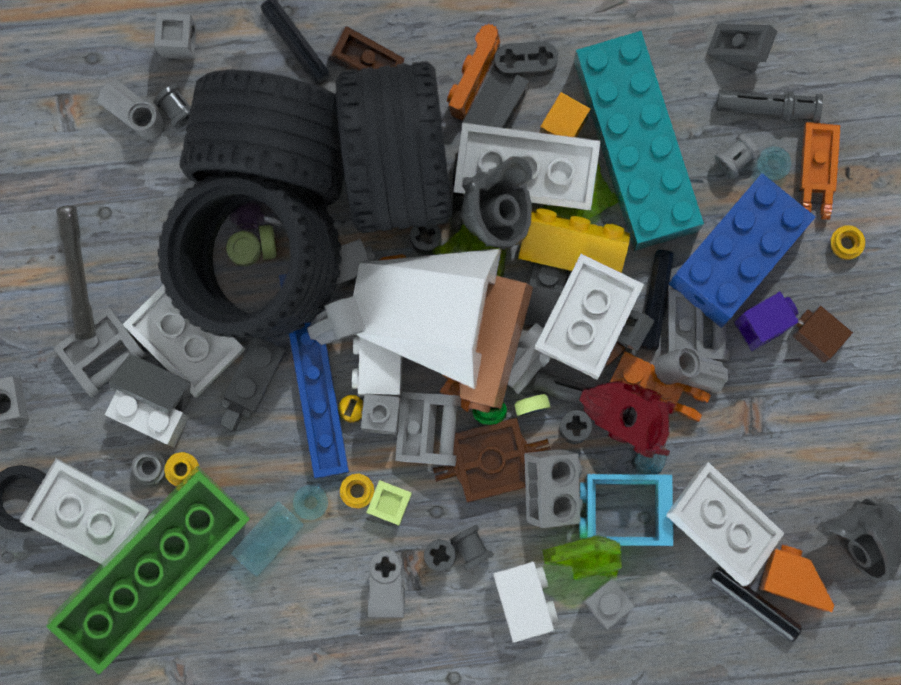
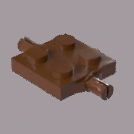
M517 418L455 433L453 455L456 456V466L443 465L433 467L434 474L448 471L447 473L435 475L436 482L457 477L463 486L467 503L526 488L524 453L551 450L550 446L536 449L549 445L548 438L527 444V441L521 435Z

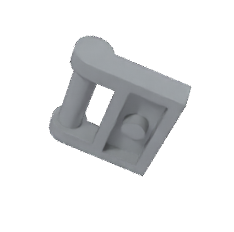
M668 290L667 353L683 347H691L700 356L720 362L730 361V350L726 349V324L721 328L712 321V349H703V311L690 303L677 290Z
M109 306L53 348L91 398L101 392L99 388L110 380L129 354L141 359L147 357L145 351L122 325L121 320ZM123 342L128 350L90 378L85 370Z
M401 392L395 461L456 466V456L453 455L457 407H461L462 398L458 395ZM437 405H442L443 417L439 454H433Z

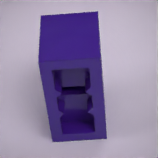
M780 291L745 311L734 324L751 352L797 324L799 320L796 316L799 313L792 299L788 296L784 298Z

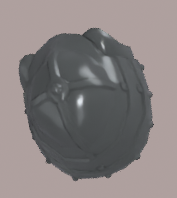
M511 156L501 165L489 169L487 173L480 172L473 177L463 178L462 187L465 190V194L463 195L460 218H462L469 232L487 246L505 250L506 248L519 245L527 236L531 225L532 205L526 182L532 180V169L524 158Z
M864 499L862 502L856 500L848 511L819 524L817 530L825 536L838 535L842 547L857 569L871 580L883 583L895 579L901 564V512L893 505L876 502L871 499Z

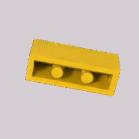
M539 208L531 212V225L527 236L522 240L518 259L572 271L580 254H583L622 273L629 246L630 233L624 232V228L618 225L605 224L604 227L590 224V220L583 217L572 216L568 219L557 216L556 212Z

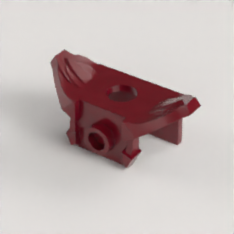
M623 380L604 383L583 390L579 401L584 405V411L595 421V425L609 432L608 436L621 443L627 444L628 442L632 444L635 452L649 458H653L654 454L669 456L670 450L664 448L669 437L668 413L674 414L677 406L676 403L669 401L665 403L661 400L662 394L635 383L632 385ZM629 407H633L637 412V420L631 427H627L623 423V413Z

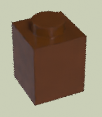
M819 306L814 312L807 309L800 316L799 322L795 324L799 329L793 337L825 363L834 356L853 332L825 308Z

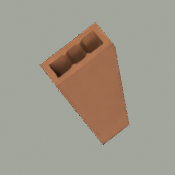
M496 276L495 285L488 284L476 346V352L482 354L476 389L460 383V398L470 401L469 408L487 413L490 412L491 407L502 408L533 287L527 283Z

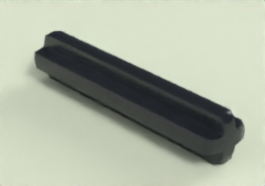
M266 0L261 4L263 14L313 82L320 84L330 76L329 70L277 0Z
M657 250L654 256L645 314L653 319L654 322L640 348L656 351L659 347L669 288L668 283L670 282L674 258L673 252L668 250Z
M717 567L709 578L711 584L786 640L793 642L798 638L802 631V627L747 585L741 586L722 567Z

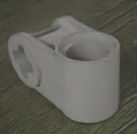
M381 551L372 558L369 567L368 617L404 618L405 590L403 586L402 559L394 551ZM385 556L389 557L390 563L396 565V569L391 570L389 576H384V571L377 568V564L383 562Z

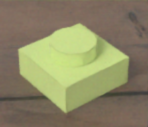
M379 480L367 513L400 526L412 493Z

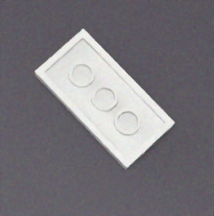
M462 123L454 192L465 194V190L462 187L464 177H473L480 172L487 173L489 169L501 165L511 156H519L524 158L532 169V180L526 182L531 203L591 210L601 141Z

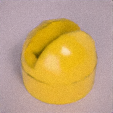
M356 395L343 397L338 404L340 417L348 423L359 422L362 419L364 401ZM353 399L357 401V403L353 409L351 417H349L345 414L347 412L351 400Z

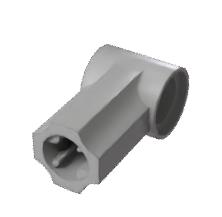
M115 78L111 82H107L100 90L97 102L132 128L140 137L152 140L161 135L164 130V119L150 103L141 99ZM152 115V120L148 125L139 126L142 117Z
M354 296L326 305V311L316 315L307 328L310 338L318 341L321 345L332 343L366 330Z
M537 323L522 338L516 351L507 387L517 395L527 387L541 367L545 368L553 359L534 349L544 329Z
M683 347L659 356L655 362L656 375L666 385L681 383L717 393L722 391L724 384L728 381V369L724 367L723 362L700 356L691 347Z

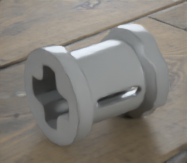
M739 134L733 145L723 153L718 152L714 158L725 174L735 179L739 176L738 171L752 159L757 160L761 154L750 138L744 134ZM741 152V155L734 160L733 158Z

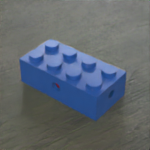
M761 173L676 272L668 284L722 328L816 217Z

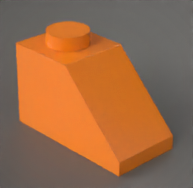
M783 544L781 550L774 549L768 557L759 590L825 612H833L834 603L811 560L801 557L803 551Z

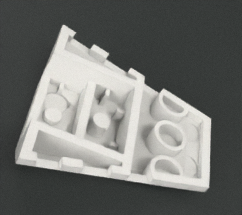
M493 249L359 262L353 296L356 299L366 330L356 335L476 389L482 354L476 352L487 286L488 284L495 285L501 250Z

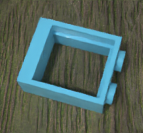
M587 474L585 482H579L580 499H582L583 503H586V517H580L579 538H586V546H673V521L666 516L673 506L672 475ZM596 485H655V537H596Z

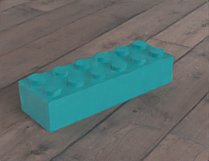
M642 31L577 49L574 57L575 68L587 105L590 108V115L598 140L601 141L600 146L627 231L630 233V240L634 251L699 232L704 222Z

